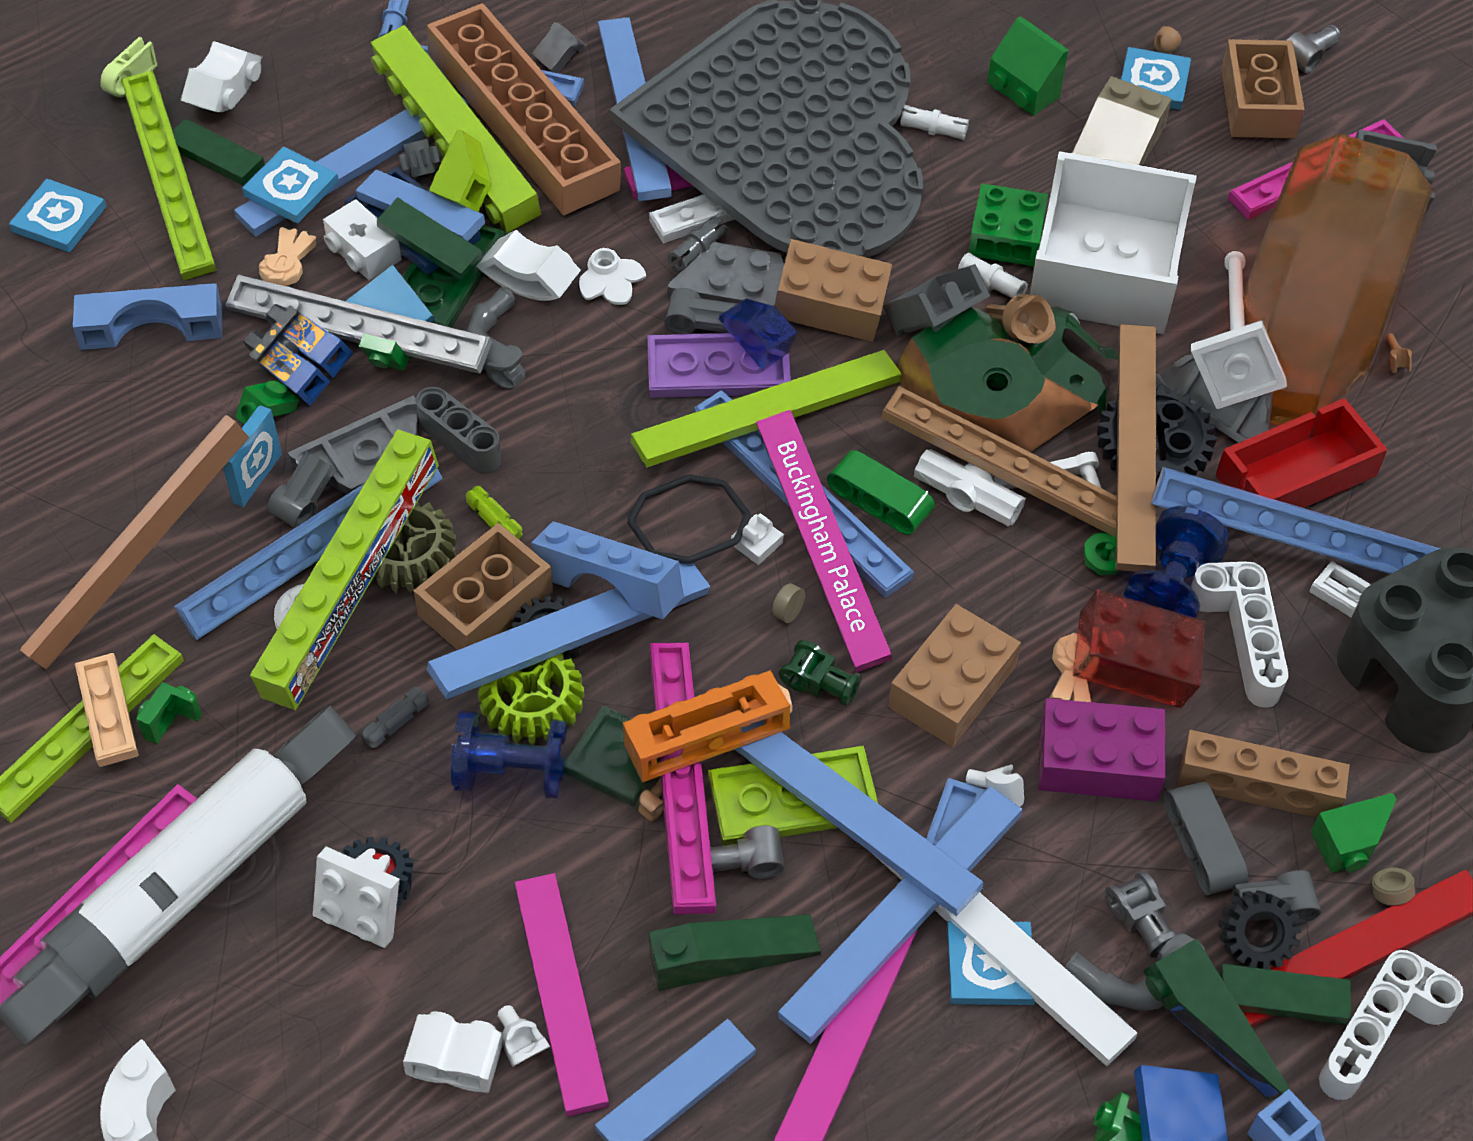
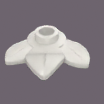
M601 248L594 251L588 260V270L581 275L579 280L580 292L586 300L603 295L604 299L612 304L625 305L632 298L631 283L645 279L646 273L637 261L620 259L612 249Z

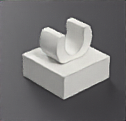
M761 513L759 515L755 514L749 520L748 525L744 527L741 541L733 547L759 565L783 544L784 534L774 528L773 523Z

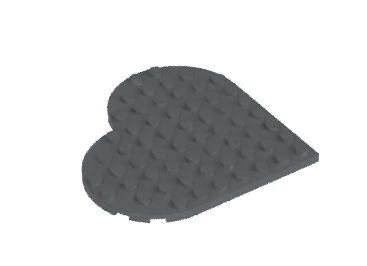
M768 0L759 3L741 13L609 109L608 119L753 234L774 248L788 253L791 239L866 258L873 256L894 245L907 233L920 207L923 192L921 168L917 167L912 157L914 152L910 145L892 127L903 112L908 98L911 83L909 63L905 62L900 52L902 47L880 22L867 13L842 2L839 6L823 3L821 0L783 2Z

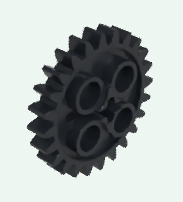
M1162 384L1159 385L1156 392V481L1159 479L1162 467L1196 476L1198 471H1205L1207 462L1212 459L1217 437L1213 436L1216 426L1208 424L1211 416L1210 413L1200 414L1201 402L1191 405L1189 404L1190 394L1182 398L1177 397L1178 388H1174L1169 394L1165 393ZM1118 396L1116 402L1109 401L1107 410L1102 411L1097 435L1099 436L1097 446L1104 448L1103 459H1112L1111 470L1117 469ZM1158 448H1159V454L1161 455V459H1162V460L1159 459V456H1158Z

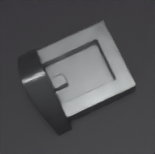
M554 22L550 27V31L536 47L532 55L552 72L560 73L577 50L580 52L583 49L585 43L570 33L565 27Z

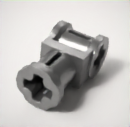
M1137 872L1134 879L1118 887L1110 885L1105 888L1106 901L1112 913L1124 923L1129 933L1135 930L1139 931L1148 945L1147 953L1150 957H1157L1164 945L1171 938L1180 934L1178 931H1173L1163 917L1166 905L1159 895L1154 880L1147 872Z

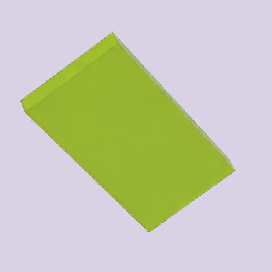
M864 746L811 754L878 803ZM753 763L708 770V779L722 846L738 844L737 840L743 839V835L747 830L757 826H773L779 830L780 837L838 828Z

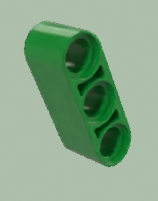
M856 450L849 451L827 476L829 487L837 495L905 535L913 534L935 508L934 500L924 489Z

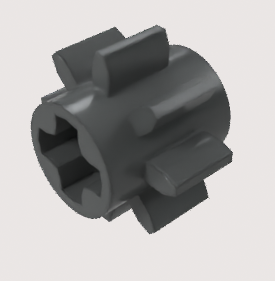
M428 139L403 145L405 154L398 155L402 171L410 169L412 178L436 172L434 163L441 161L437 146L430 147Z

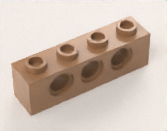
M1189 730L1181 753L1176 787L1206 781L1215 796L1317 818L1320 812L1343 806L1346 800L1350 764Z

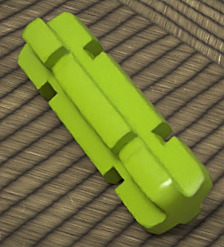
M475 486L466 493L467 504L474 511H479L478 515L491 528L499 523L516 538L520 539L522 537V527L514 519L509 520L510 515L492 497H488L489 494L482 487Z

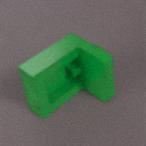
M364 333L359 347L367 355L368 361L371 364L380 368L390 367L402 371L405 370L410 356L405 354L396 341Z
M276 380L247 386L243 389L236 418L245 425L260 405L271 409L273 416L295 412L300 399L287 390L284 384Z
M162 682L150 700L144 701L139 708L136 720L143 738L158 744L178 714L198 722L202 712L197 696L186 687L177 686L175 688Z
M1120 1092L1109 1102L1104 1101L1099 1106L1093 1124L1097 1126L1094 1141H1143L1140 1115L1127 1108L1129 1095Z

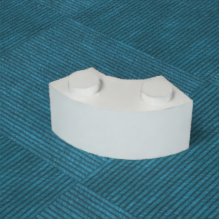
M213 41L209 54L203 63L196 68L189 69L181 101L214 112H224L228 109H233L247 92L252 81L255 82L259 78L262 57Z
M517 230L499 238L477 265L490 279L509 291L529 299L541 301L560 298L581 271L572 261L570 255L558 245L551 247L538 245L525 238Z
M143 1039L136 1043L121 1058L106 1084L102 1097L100 1116L105 1141H159L156 1135L157 1117L163 1103L176 1090L167 1071Z

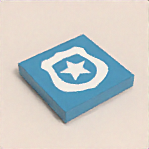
M1128 47L1121 80L1172 98L1170 108L1181 110L1191 58Z
M283 146L243 186L242 191L244 197L298 224L339 180L336 172Z
M46 179L11 220L9 226L13 233L70 253L105 210L106 204L103 198Z
M261 405L257 407L242 427L243 431L249 436L248 440L223 467L232 503L242 507L246 505L282 455L272 410Z
M948 921L947 945L950 1004H1035L1034 998L955 924ZM1014 922L1032 938L1031 922Z

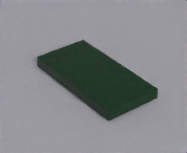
M486 225L479 229L481 240L473 245L482 250L481 258L462 280L441 267L427 275L416 264L411 263L403 278L434 316L435 320L431 323L450 328L453 327L485 275L477 265L495 242L506 235L505 231Z

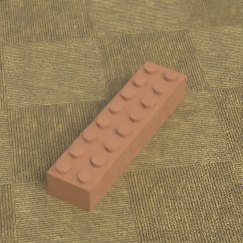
M483 3L427 25L428 55L562 215H566L620 191L621 161Z

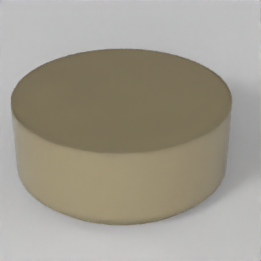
M792 583L785 585L778 592L772 607L773 616L785 623L792 622L798 616L804 604V589Z
M1401 868L1383 869L1372 878L1373 896L1377 901L1386 905L1407 903L1415 895L1414 877L1411 873Z

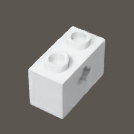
M356 199L323 219L326 233L324 241L333 253L338 252L343 256L354 272L359 271L369 281L402 260L399 241L378 228L377 218Z

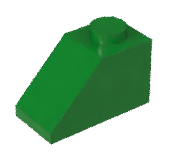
M1394 793L1319 813L1312 827L1311 834L1331 873L1345 869L1347 872H1355L1368 865L1397 800Z

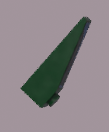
M1197 938L1143 970L1147 977L1145 980L1146 986L1151 995L1157 1001H1161L1169 1012L1269 1101L1278 1098L1290 1089Z

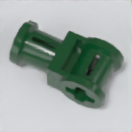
M807 640L798 641L794 647L795 654L790 662L783 665L778 672L781 681L793 690L799 692L806 691L816 697L823 690L840 698L841 704L849 705L858 691L862 675L857 672L852 675L835 667V657L825 653L813 642Z

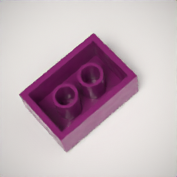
M1046 698L1040 720L1038 790L1158 801L1165 780V709Z

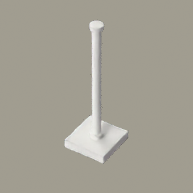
M1238 251L1230 252L1225 257V267L1229 275L1230 331L1191 344V352L1216 409L1287 387L1286 377L1262 320L1245 326L1242 270L1246 262L1245 256Z

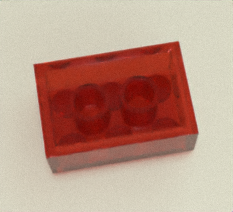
M1097 589L1080 611L1073 676L1182 708L1201 686L1206 621Z

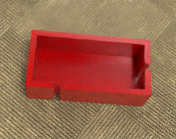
M1343 398L1319 408L1316 416L1310 412L1225 448L1215 476L1223 485L1305 508L1376 477L1388 449L1349 402Z

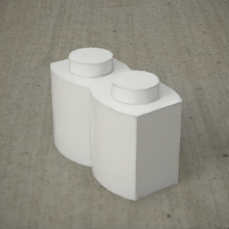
M431 1012L430 1015L419 1014L403 1061L405 1074L424 1081L448 1083L465 1090L489 1092L502 1048V1033L497 1031L492 1024L484 1021L460 1024L455 1022L452 1016L443 1012Z

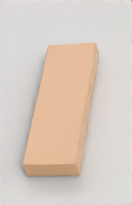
M114 653L75 663L98 766L102 767L138 757L137 745Z

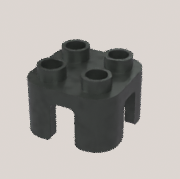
M1447 547L1438 549L1368 586L1360 596L1337 651L1338 667L1342 675L1353 687H1358L1371 680L1379 662L1393 677L1399 690L1385 718V723L1400 742L1417 751L1427 753L1445 751L1461 742L1473 724V550L1467 548Z

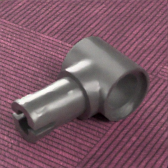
M1328 25L1316 34L1304 36L1300 32H1296L1291 35L1287 41H1293L1297 68L1306 74L1311 73L1322 61L1324 51L1339 42L1338 39H1340L1341 34L1336 26Z
M757 826L747 830L743 835V839L737 840L738 844L710 847L713 872L741 868L742 872L748 871V874L753 878L768 879L780 875L785 869L779 830L773 826Z

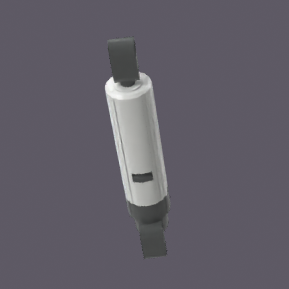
M328 705L273 754L275 757L262 749L250 751L40 940L43 949L12 976L13 981L19 988L0 1005V1020L25 1045L42 1032L51 1022L57 1023L87 995L90 998L96 999L307 803L306 794L303 792L301 785L314 776L356 737V733L334 708Z

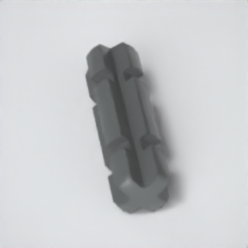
M417 686L411 688L404 694V700L399 698L376 717V723L371 721L360 731L363 741L369 747L376 748L386 740L384 737L386 734L391 736L413 718L412 713L414 711L419 713L429 704L428 696L422 689Z

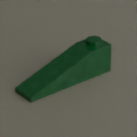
M810 914L687 923L649 932V954L659 991L821 955V949Z

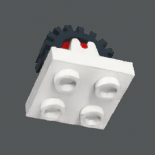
M366 837V844H363L360 839L353 841V848L347 845L343 849V854L325 847L317 856L313 916L357 935L363 940L385 948L393 939L396 908L402 905V899L407 900L409 891H411L412 857L409 858V851L406 848L400 850L401 844L396 841L391 846L387 845L388 838L381 837L380 843H375L374 837Z

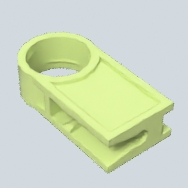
M138 37L118 57L109 63L101 75L100 84L102 90L118 98H123L126 94L121 79L154 70L158 65L152 42L149 41L144 45L143 39Z

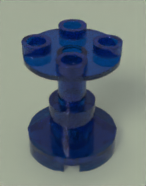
M1174 506L1164 510L1156 523V544L1163 551L1160 558L1161 564L1164 567L1163 571H1138L1131 575L1123 594L1124 598L1143 613L1150 616L1151 622L1158 627L1169 628L1172 623H1188L1197 617L1200 609L1198 596L1184 582V579L1194 576L1198 567L1203 564L1221 563L1228 550V531L1219 520L1207 512L1199 510L1197 515L1185 512L1187 508L1185 506Z
M460 711L455 732H462V735L458 736L457 744L452 746L451 784L455 786L454 791L471 792L477 773L505 775L507 767L544 770L545 798H558L560 780L563 781L565 773V757L560 755L561 745H564L566 740V721L552 719L547 746L509 743L508 735L481 733V722L478 712Z

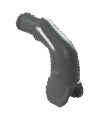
M501 287L486 302L478 303L473 308L466 331L487 336L491 339L492 345L482 369L487 372L488 377L496 385L512 390L525 379V371L520 364L523 359V353L519 347L511 344L505 346L487 335L489 330L497 324L498 318L515 306L516 303L511 291Z
M1184 933L1171 938L1159 952L1156 962L1195 939ZM1076 952L1064 967L1107 1005L1138 1011H1149L1164 1006L1161 1001H1157L1149 992L1145 982L1146 978L1137 984L1125 982L1112 972L1106 974L1079 952Z

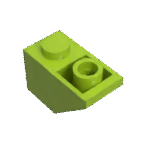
M457 129L452 141L449 143L444 159L434 176L429 191L479 212L491 186L489 171L481 142L464 131Z

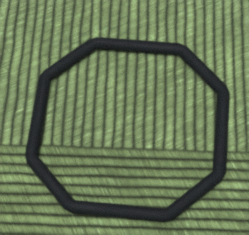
M689 474L641 493L628 517V525L646 551L679 561V563L692 564L737 545L742 539L743 529L748 525L751 514L728 482L721 479ZM687 482L722 487L743 514L733 539L689 557L656 551L635 522L645 499Z

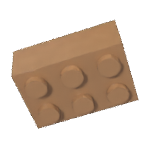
M1228 39L1221 72L1231 137L1296 138L1305 109L1293 41Z
M791 239L772 317L873 342L881 316L892 264Z
M497 523L413 590L417 614L457 650L505 632L515 622L514 616L517 611L521 613V606L525 602L531 607V599L538 597L539 602L544 600V596L550 595L553 592L551 566L501 524Z
M955 604L892 681L888 707L954 747L1016 668L1021 642Z

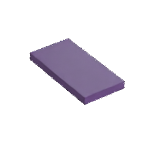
M787 332L647 335L649 398L713 396L720 390L727 396L749 395L791 381Z

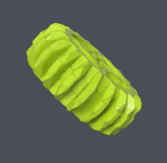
M562 653L486 683L478 691V699L481 702V714L484 718H487L490 728H498L502 739L512 733L513 741L516 744L523 737H528V741L533 746L536 737L543 736V739L549 743L552 732L563 736L565 725L574 726L576 714H580L583 708L584 687L582 686V676L579 670H575L572 659L564 660ZM552 682H555L562 690L559 698L554 696L550 689ZM504 690L509 692L512 698L510 706H507L501 700Z

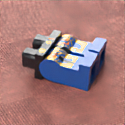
M274 304L266 313L265 318L273 325L265 336L257 330L251 331L245 338L244 344L251 352L249 355L257 363L311 406L331 381L318 368L303 358L306 357L334 378L354 353L341 339L325 331L291 305L288 308H284ZM338 350V356L336 360L332 363L326 364L329 361V359L334 355V353ZM315 378L316 381L313 388H311L308 391H304L305 388L310 384V382Z

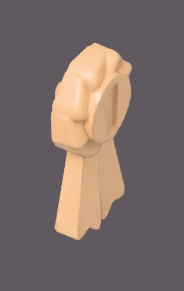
M281 227L279 231L278 252L265 255L259 264V274L263 281L282 286L291 285L299 281L303 274L300 260L316 247V236L308 235L306 231H302L297 238V229L287 230Z
M1072 633L1060 638L1053 648L1052 659L1062 674L1049 698L1091 702L1087 677L1094 674L1098 668L1100 651L1096 649L1090 638Z

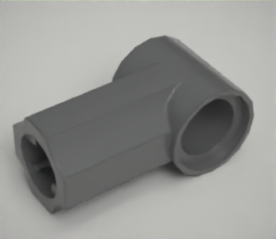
M678 288L671 294L665 326L676 334H690L694 329L733 333L737 304L701 299L700 295L692 289Z
M306 451L288 483L279 486L272 493L267 505L268 512L293 528L301 525L317 514L318 504L316 501L336 468Z
M1290 871L1280 875L1273 881L1235 884L1232 889L1233 897L1241 898L1243 897L1242 892L1251 891L1256 893V890L1279 897L1291 905L1290 909L1297 913L1299 919L1295 920L1296 924L1312 921L1321 914L1313 880L1308 871ZM1258 914L1250 918L1249 921L1271 918L1265 914Z

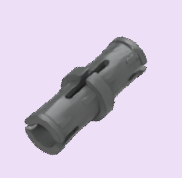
M716 216L711 217L698 231H691L685 237V242L668 254L670 264L681 257V260L673 268L677 271H683L703 251L706 252L710 249V245L726 235V224L714 230L723 220Z

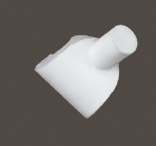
M1013 765L988 772L969 769L966 776V784L985 788L986 790L991 786L1019 807L1024 803L1023 779L1018 773L1011 774Z
M505 1006L499 1010L498 1017L505 1027L502 1033V1043L513 1067L550 1047L545 1037L538 1031L536 1024L520 1019L512 1006Z

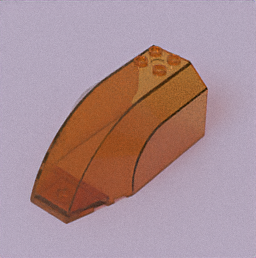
M1337 134L1298 148L1267 226L1243 294L1245 326L1262 320L1287 380V387L1273 391L1270 423L1282 425L1310 412L1316 416L1319 408L1336 402L1351 389L1352 384L1360 375L1363 376L1369 370L1433 191V187L1409 154L1344 134Z

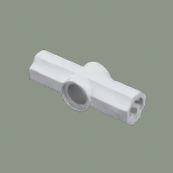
M926 449L914 471L915 478L946 493L949 502L957 509L965 512L976 509L1008 527L1010 525L1013 526L1025 504V497L994 482L990 473L971 463L963 466L932 449Z

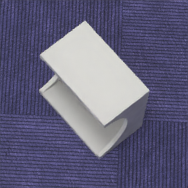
M1059 151L1040 248L1037 250L1030 295H1040L1046 299L1050 307H1060L1071 311L1078 319L1119 327L1120 324L1156 327L1157 334L1164 335L1177 287L1179 258L1196 175Z

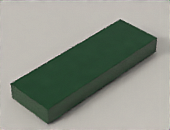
M187 119L182 121L172 131L180 154L243 186L265 165L262 156Z
M398 197L377 219L378 228L460 280L481 258L482 250Z
M1223 964L1220 969L1222 980L1242 1012L1348 1025L1351 1020V980Z

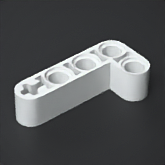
M1223 562L1201 565L1195 572L1189 591L1191 605L1202 612L1229 611L1247 698L1258 707L1268 708L1278 703L1287 682L1288 669L1265 570L1254 562Z
M1398 950L1393 952L1387 958L1321 1070L1319 1083L1323 1092L1336 1100H1346L1356 1093L1404 1010L1431 1025L1445 1023L1462 1001L1463 989L1459 981L1449 973L1410 951ZM1393 972L1401 973L1406 977L1407 981L1398 979ZM1431 994L1440 996L1446 1004L1437 1002ZM1374 1003L1383 1005L1389 1013L1379 1011ZM1355 1036L1364 1037L1371 1046L1359 1043ZM1345 1061L1353 1065L1347 1077L1339 1073Z

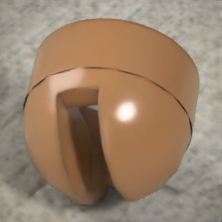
M1169 26L1161 27L1153 40L1155 50L1165 54L1173 53L1182 42L1180 34Z

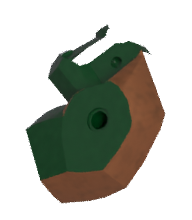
M971 306L935 327L930 326L914 336L905 348L897 368L902 373L900 379L902 388L1032 452L1098 406L1099 418L1102 411L1106 410V386L1102 382L1100 373L1065 347L1061 341L1064 329L1074 331L1105 359L1114 358L1117 360L1118 353L1110 346L1103 348L1080 326V322L1073 312L1060 307H1051L1056 324L1054 334L1042 343H1025L1011 341L1006 331L995 318Z

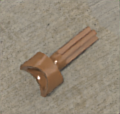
M1020 294L1013 297L1006 306L989 304L985 307L988 312L987 314L995 318L1000 325H1003L1006 333L1018 342L1042 343L1048 340L1056 329L1052 309L1046 299L1040 295Z

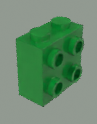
M981 183L971 232L969 253L979 258L1035 266L1048 194Z

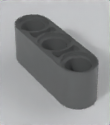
M427 387L417 394L416 407L419 424L425 433L479 473H491L499 468L502 462L500 438L498 432L492 426L439 387Z
M1201 781L1166 790L1164 792V805L1168 818L1202 892L1208 896L1231 890L1235 884L1248 883V871L1245 861L1209 784L1206 781Z

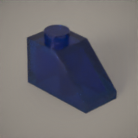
M747 298L719 315L718 318L762 370L787 355L797 335V331L775 306Z

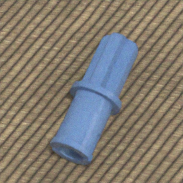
M410 0L389 1L388 8L382 14L383 25L378 38L406 25V11Z

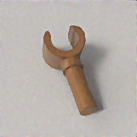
M1388 334L1386 340L1391 348L1390 371L1397 373V368L1404 367L1411 371L1412 351L1401 348L1394 334Z
M661 777L656 785L652 787L651 791L645 790L640 796L638 811L651 822L658 819L664 811L663 801L659 798L662 794Z

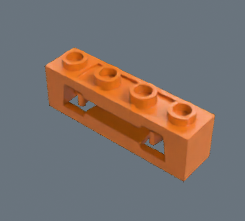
M771 670L758 675H749L739 682L722 688L710 689L705 694L685 701H676L666 708L649 714H640L629 721L623 722L624 746L643 783L790 729V704ZM763 721L764 725L742 733V727H748L752 723ZM680 750V756L657 763V758Z

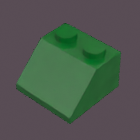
M1020 16L1014 21L990 58L987 83L1014 101L1019 107L1035 116L1060 98L1068 49Z

